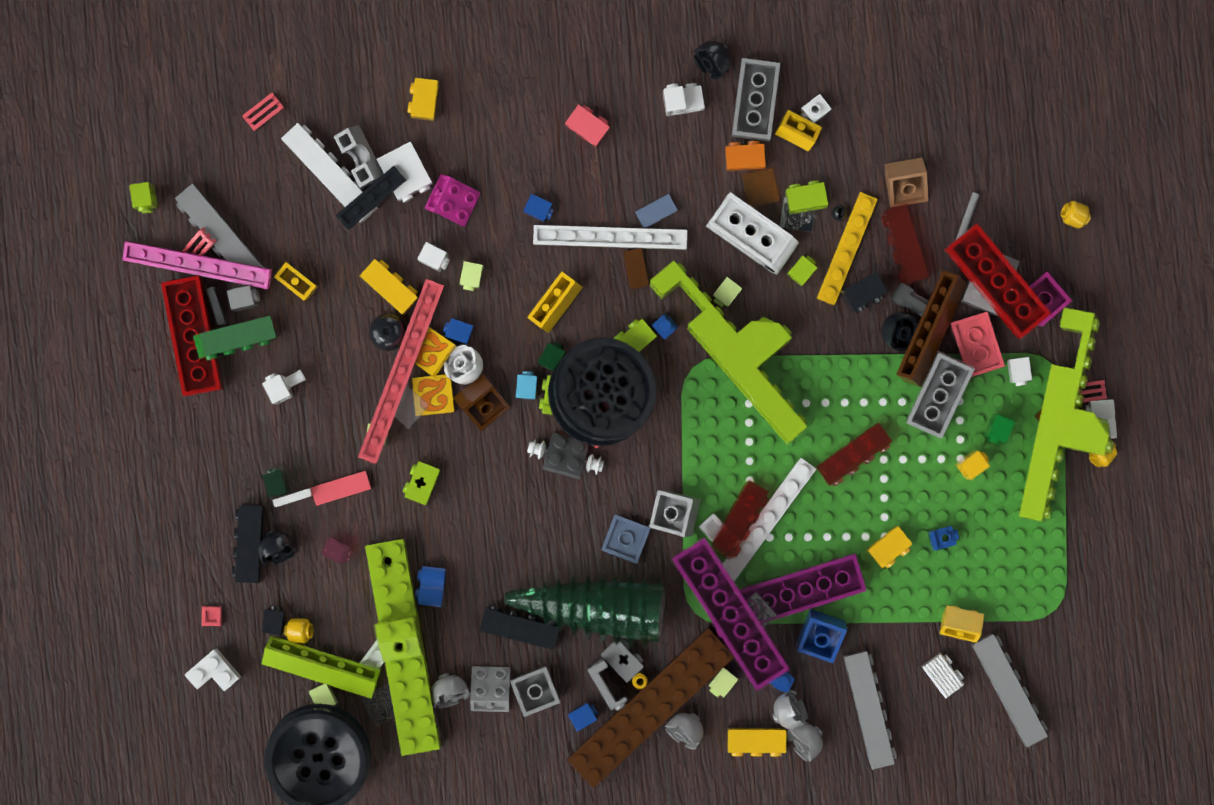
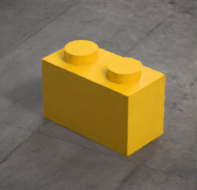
M415 78V82H411L410 94H413L412 102L409 101L408 113H411V118L435 121L439 87L438 80Z
M788 110L781 119L775 135L809 151L815 144L822 127Z
M287 262L274 276V278L305 302L309 300L318 288V286Z
M977 450L969 453L955 465L966 480H972L990 467L987 463L990 460L983 451L979 452Z
M895 526L866 550L881 568H889L896 562L895 558L900 554L904 556L911 550L910 546L912 543L899 526Z
M947 605L942 614L939 634L977 643L982 633L984 614L975 610H964L958 606Z

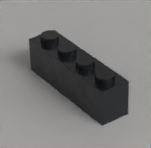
M239 505V509L235 510V520H238V528L234 529V539H237V547L233 548V559H236V566L232 567V578H235V582L260 583L261 560L258 554V546L263 539L264 506Z
M491 605L490 608H485L480 632L551 650L555 649L560 626H556L557 622L546 620L545 623L540 622L538 617L527 615V618L520 617L519 612L509 610L508 613L501 612V608Z

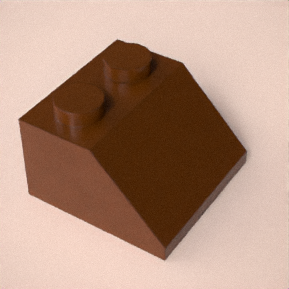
M484 374L453 397L480 431L511 408Z

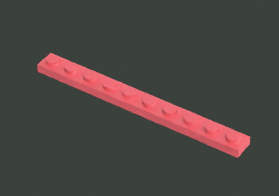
M428 279L425 280L358 458L374 464L378 461L444 286Z

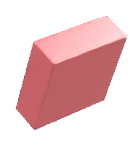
M202 606V626H222V607Z

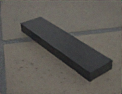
M392 166L335 216L349 231L407 180L395 166Z

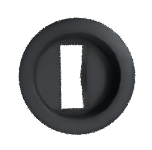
M836 206L832 210V218L836 221H843L847 217V210L843 206ZM840 208L842 212V218H838V209Z

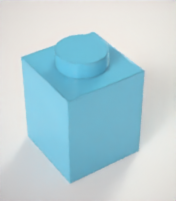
M522 371V375H518L516 398H536L537 376H533L534 372Z

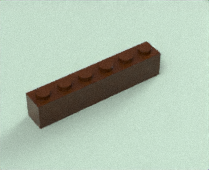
M946 271L941 272L896 375L904 382L922 387L967 286V283L959 275Z

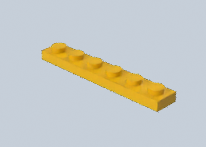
M859 192L816 299L833 306L835 305L878 199Z

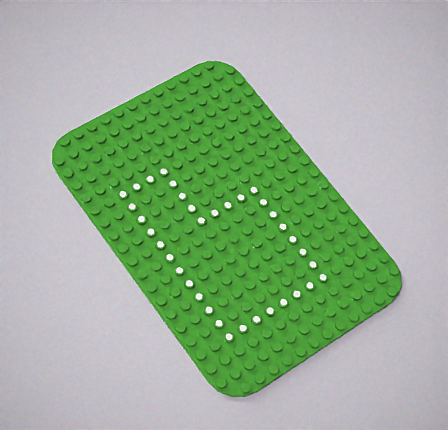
M1001 353L1005 367L971 377L942 439L906 423V419L921 387L906 383L896 375L905 354L773 356L758 370L762 369L769 377L768 382L771 385L775 384L782 392L780 396L784 400L788 399L794 406L793 411L797 415L800 413L807 421L805 424L807 428L788 445L712 358L704 359L691 369L684 380L681 394L682 492L684 495L701 500L693 535L683 537V550L705 537L719 561L723 564L733 549L726 555H723L699 526L712 514H715L735 538L740 541L800 458L816 468L810 479L734 581L737 589L854 553L867 591L811 609L845 620L846 623L941 622L942 614L947 605L958 606L964 610H975L984 614L983 622L1032 621L1045 618L1058 608L1065 596L1067 585L1065 448L1061 449L1064 451L1062 463H1058L1057 468L1060 470L1058 482H1054L1053 488L1056 489L1055 498L1050 501L1049 505L1052 508L1050 519H1046V522L1019 517L1039 421L1034 416L1043 407L1051 365H1053L1042 356L1029 353ZM948 354L961 360L960 354ZM1029 357L1032 380L1027 381V385L1016 386V383H1010L1007 360ZM995 414L1015 421L1007 443H1001L1000 445L987 442V437L983 436L991 416ZM972 451H983L990 460L987 462L990 467L972 480H966L955 464ZM895 526H899L911 541V550L904 556H901V554L895 558L896 562L889 568H881L866 549ZM947 526L957 529L959 540L956 541L957 545L936 551L932 549L928 531ZM947 534L942 536L944 542L948 540ZM683 577L684 591L688 604L695 614L707 622H712ZM810 609L772 620L767 624H804Z

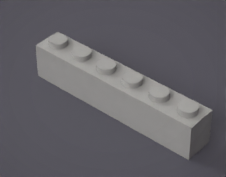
M191 184L175 198L178 202L176 204L178 209L182 213L186 211L190 216L189 222L195 228L197 226L200 229L204 227L206 229L205 233H210V238L216 240L215 247L212 249L219 257L223 256L228 261L263 267L194 184Z
M990 633L980 638L977 643H971L1023 744L1029 747L1048 737L1046 734L1048 729L1043 720L1039 721L1037 717L1039 712L1035 704H1030L1028 700L1030 695L1026 687H1021L1019 683L1021 678L1017 670H1012L1010 666L1012 661L1008 653H1003L1001 649L1003 644L999 636H994V634Z
M866 650L844 655L843 658L870 768L873 770L895 764L894 759L897 757L894 747L891 748L889 740H892L890 729H886L885 721H887L886 712L881 710L880 703L883 702L880 691L877 692L875 684H878L876 672L872 673L871 665H874L872 655L868 654Z

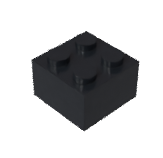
M875 272L842 290L840 295L850 313L855 310L857 314L868 308L867 303L872 301L875 304L884 299V294L887 293V290L879 275Z

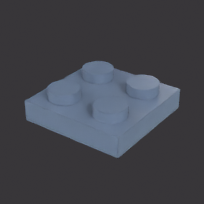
M615 514L601 550L637 564L650 528Z

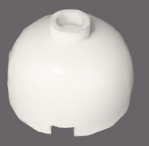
M466 345L457 346L451 353L448 362L444 363L446 376L458 384L473 383L479 378L483 370V360L480 354Z

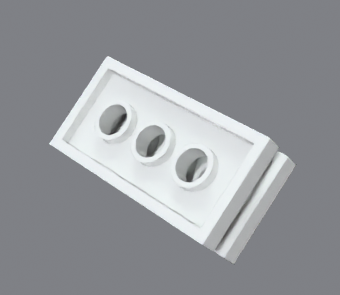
M731 192L726 196L706 225L707 228L776 275H778L799 244L791 234ZM730 216L737 218L738 223L736 225L730 222ZM746 227H750L753 230L752 236L746 233ZM762 238H766L768 240V247L762 245Z

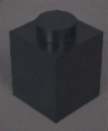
M270 606V609H265L262 633L283 634L286 611H282V607Z

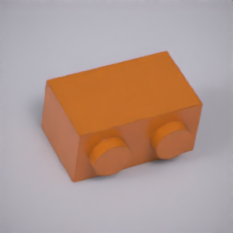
M750 141L748 145L732 142L729 143V146L725 147L726 171L765 169L764 144H760L759 141Z

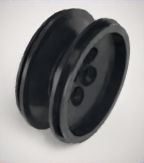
M594 338L579 343L558 362L549 380L548 401L555 420L572 438L588 445L609 446L626 440L647 422L656 401V382L648 362L632 346L612 338ZM603 367L610 370V375H606L603 372ZM590 374L593 377V382L588 381L585 375ZM618 379L625 382V387H621L618 384ZM605 387L608 391L604 393L601 388ZM583 393H588L591 396V400H586ZM616 398L622 399L623 406L617 404ZM599 405L605 406V413L599 410Z
M322 703L304 705L285 715L275 726L268 739L264 753V768L268 782L274 792L288 805L347 804L362 788L371 763L370 742L359 721L342 708ZM314 734L317 740L311 742L307 739V735ZM333 737L336 740V744L329 745L326 742V738ZM295 749H302L305 755L297 756ZM314 753H322L324 758L319 757L317 759ZM340 755L343 761L337 763L333 760V756ZM308 766L312 772L305 774L302 772V767ZM328 770L330 776L323 777L320 771Z

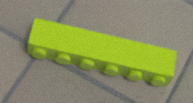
M271 635L262 659L263 665L371 699L381 671Z

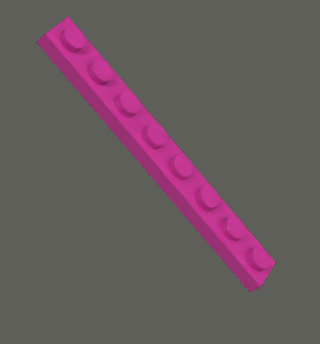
M125 241L123 261L254 287L270 288L272 269L131 241Z

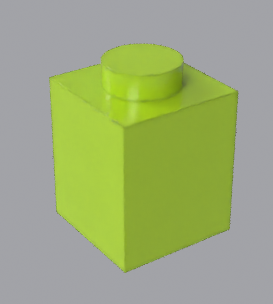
M802 256L787 275L802 287L817 269L815 266L816 262L809 256L806 258Z

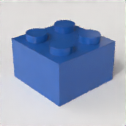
M810 609L796 642L797 651L833 663L847 632L846 621Z

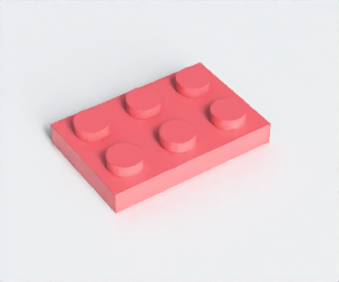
M988 311L950 323L961 360L974 366L971 377L1005 367Z

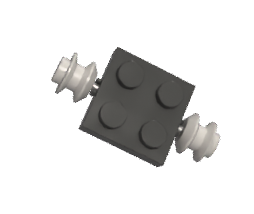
M552 433L549 447H546L544 441L539 444L534 439V442L530 441L527 451L531 453L530 457L536 454L538 459L546 455L543 470L580 479L583 465L585 466L586 464L587 472L595 470L597 475L598 471H602L604 461L601 460L602 456L599 459H595L593 454L588 457L587 461L588 444L556 433Z

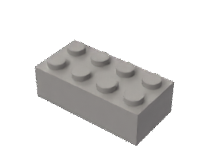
M742 58L731 137L770 141L780 63Z
M938 350L909 412L906 423L942 439L972 376L974 366Z

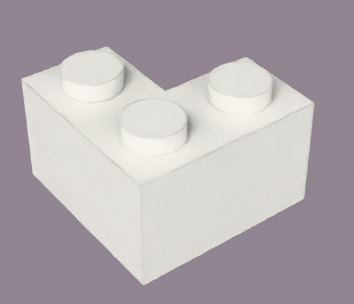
M691 83L683 88V86L678 87V84L667 85L666 89H663L666 116L703 111L705 109L701 85L697 86L696 83Z
M217 648L212 650L185 674L196 689H199L208 680L213 678L223 691H226L241 678V675Z

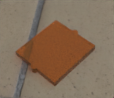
M773 168L762 171L757 169L755 172L742 174L749 206H766L768 203L780 201Z

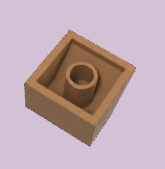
M923 158L884 164L891 208L928 201L927 171Z

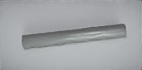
M972 193L956 239L967 231L980 194Z

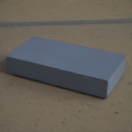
M667 194L635 213L645 229L678 210L670 195Z

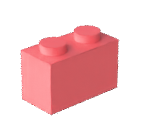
M578 104L565 122V126L597 147L610 129L607 125L609 122L601 116L597 118L592 115L593 111L586 105L581 107Z

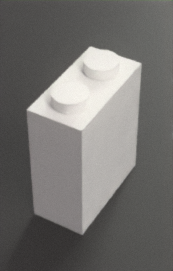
M411 142L376 159L383 173L387 172L392 166H395L407 180L394 191L399 202H407L414 198L413 194L417 192L422 194L431 189L430 185L433 183Z

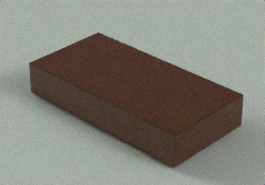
M642 248L624 251L623 256L630 290L649 286Z

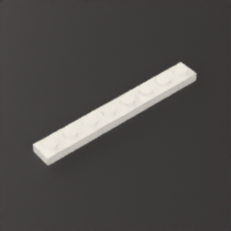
M534 225L533 245L686 250L687 230Z
M800 458L722 564L733 582L815 472L816 468L804 459Z

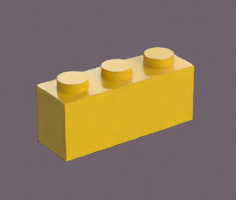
M374 259L360 277L404 315L418 300L416 296L418 292L412 286L406 287L401 283L404 279L396 272L392 275L387 270L389 266L383 260L378 262Z
M561 271L527 318L549 333L583 287Z
M727 728V751L732 753V756H743V753H751V756H762V753H770V756L774 757L782 756V753H786V729Z

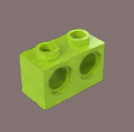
M144 182L129 185L134 209L145 214L151 213L153 209L158 208L155 186L153 184Z

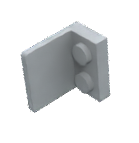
M472 667L471 711L509 712V667Z

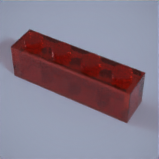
M907 204L884 211L881 220L883 226L888 228L887 240L889 245L894 247L895 252L892 255L895 264L899 263L901 271H898L901 282H905V285L929 278Z
M876 423L815 468L828 486L833 484L835 487L844 481L842 479L843 476L846 474L851 476L859 470L857 466L863 462L868 464L875 459L874 454L879 451L882 454L890 448L889 444L893 441L881 424Z
M750 480L745 482L710 545L714 552L728 560L737 557L741 550V547H739L742 540L745 541L751 532L748 530L751 523H756L760 516L758 514L760 507L764 508L769 499L766 497L769 491Z

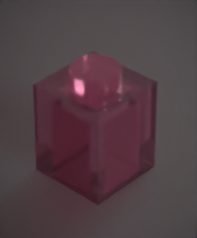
M329 537L321 555L339 564H343L344 561L348 562L352 555L350 551L351 546L333 537Z

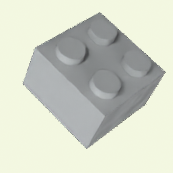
M658 490L649 528L682 537L692 536L701 499L669 490Z
M547 665L510 680L524 717L560 703V698Z

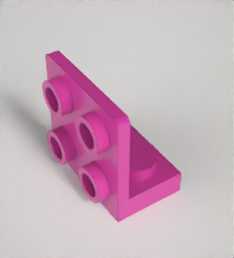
M440 174L424 209L465 227L480 192L449 176Z

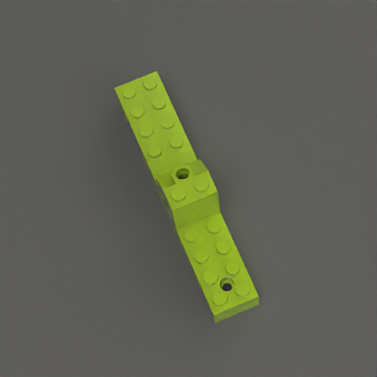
M675 261L671 262L650 280V287L661 300L678 286L686 292L702 311L700 315L688 324L687 330L788 445L807 428L805 425L807 421L800 413L797 415L793 411V404L788 399L784 400L780 396L782 393L775 384L771 385L768 382L769 377L762 369L760 371L758 369L790 342V334L792 333L785 325L781 326L779 323H775L765 317L758 321H751L741 331L736 333L737 328L731 321L727 322L723 318L724 313L718 306L714 308L710 302L711 298L705 291L701 293L696 280L693 277L688 278L681 263L676 264Z
M1068 308L1063 309L1060 327L1064 331L1082 334L1075 369L1051 365L1019 517L1046 522V519H1050L1052 508L1049 505L1050 501L1054 500L1056 489L1053 488L1054 482H1058L1060 470L1057 469L1058 463H1062L1064 457L1062 448L1108 457V453L1113 451L1114 442L1111 441L1108 419L1099 418L1093 412L1078 410V407L1082 408L1084 396L1081 395L1082 389H1086L1088 378L1085 376L1086 370L1091 368L1092 359L1089 357L1090 351L1095 349L1096 340L1093 338L1094 333L1098 332L1100 321H1098V317L1094 313Z
M405 538L366 545V555L378 616V623L375 624L382 660L386 665L401 755L405 756L438 750L442 745L439 728L436 727L430 693L431 683ZM385 558H391L392 562L390 565L385 564ZM400 642L403 644V648L397 649L395 644Z

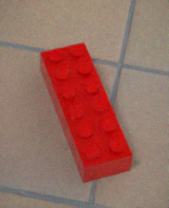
M978 224L972 226L944 249L1017 339L1025 336L1051 314Z
M198 275L162 282L161 287L182 396L188 397L224 390L218 358L206 360V357L199 359L193 338L195 335L212 331L202 277Z

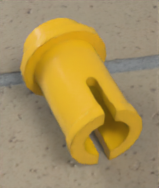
M637 673L632 679L633 686L637 689H642L647 685V677L641 673ZM642 678L641 682H636L637 679Z

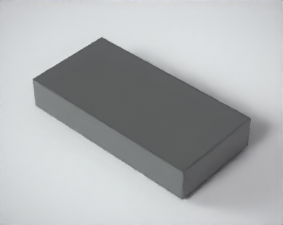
M208 288L206 291L217 324L219 326L227 325L228 323L216 288Z

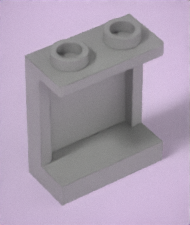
M602 658L590 665L587 670L611 710L615 708L617 711L626 705L628 697L624 694L617 699L614 698L600 674V671L608 667L607 661Z

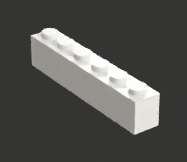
M297 123L281 139L346 207L362 193L364 187L359 188L357 182H353L349 178L351 173L344 166L340 168L336 164L338 160L331 152L327 155L323 150L325 146L318 138L316 140L312 139L310 136L312 132L305 124L300 126ZM375 207L370 213H368V214H367L363 219H361L359 222L362 224V223H363L371 214H373L378 208Z

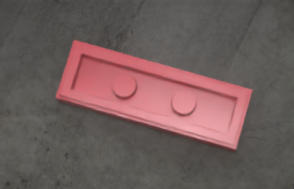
M366 471L310 487L316 506L372 489Z

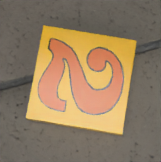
M428 327L415 364L435 377L456 348V345Z
M446 374L436 375L435 377L412 378L416 416L454 412L451 379Z

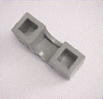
M360 126L349 127L334 136L342 154L348 153L355 162L356 168L351 170L359 188L373 184L384 174Z

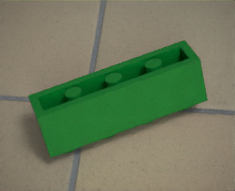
M267 316L193 336L199 359L206 357V360L218 358L217 354L224 352V356L236 353L235 349L238 348L245 351L252 349L253 344L259 343L260 346L271 344L270 340L276 338L271 317Z

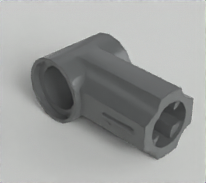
M903 283L899 284L891 297L893 302L904 308L907 307L921 317L929 302Z

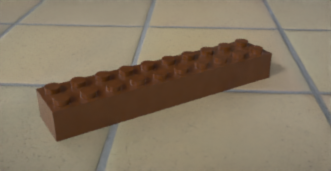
M707 627L655 675L644 688L640 689L626 702L624 707L612 715L568 756L567 761L594 788L734 658V655Z

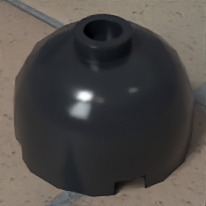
M711 40L704 42L694 50L696 54L693 57L697 66L704 74L706 71L711 74V79L718 80L729 70L731 57L729 49L725 44Z
M903 312L888 316L881 328V336L886 345L896 351H907L919 324L916 322V318Z
M389 313L381 314L371 323L369 337L375 347L382 351L390 352L400 348L407 328L403 320L398 316Z
M275 530L267 532L258 546V554L264 566H269L268 562H274V565L292 558L294 551L298 552L295 542L290 535L276 532Z

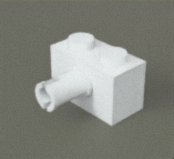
M298 370L287 377L274 373L266 377V382L262 384L272 404L278 405L293 397L291 387L306 379L302 371Z

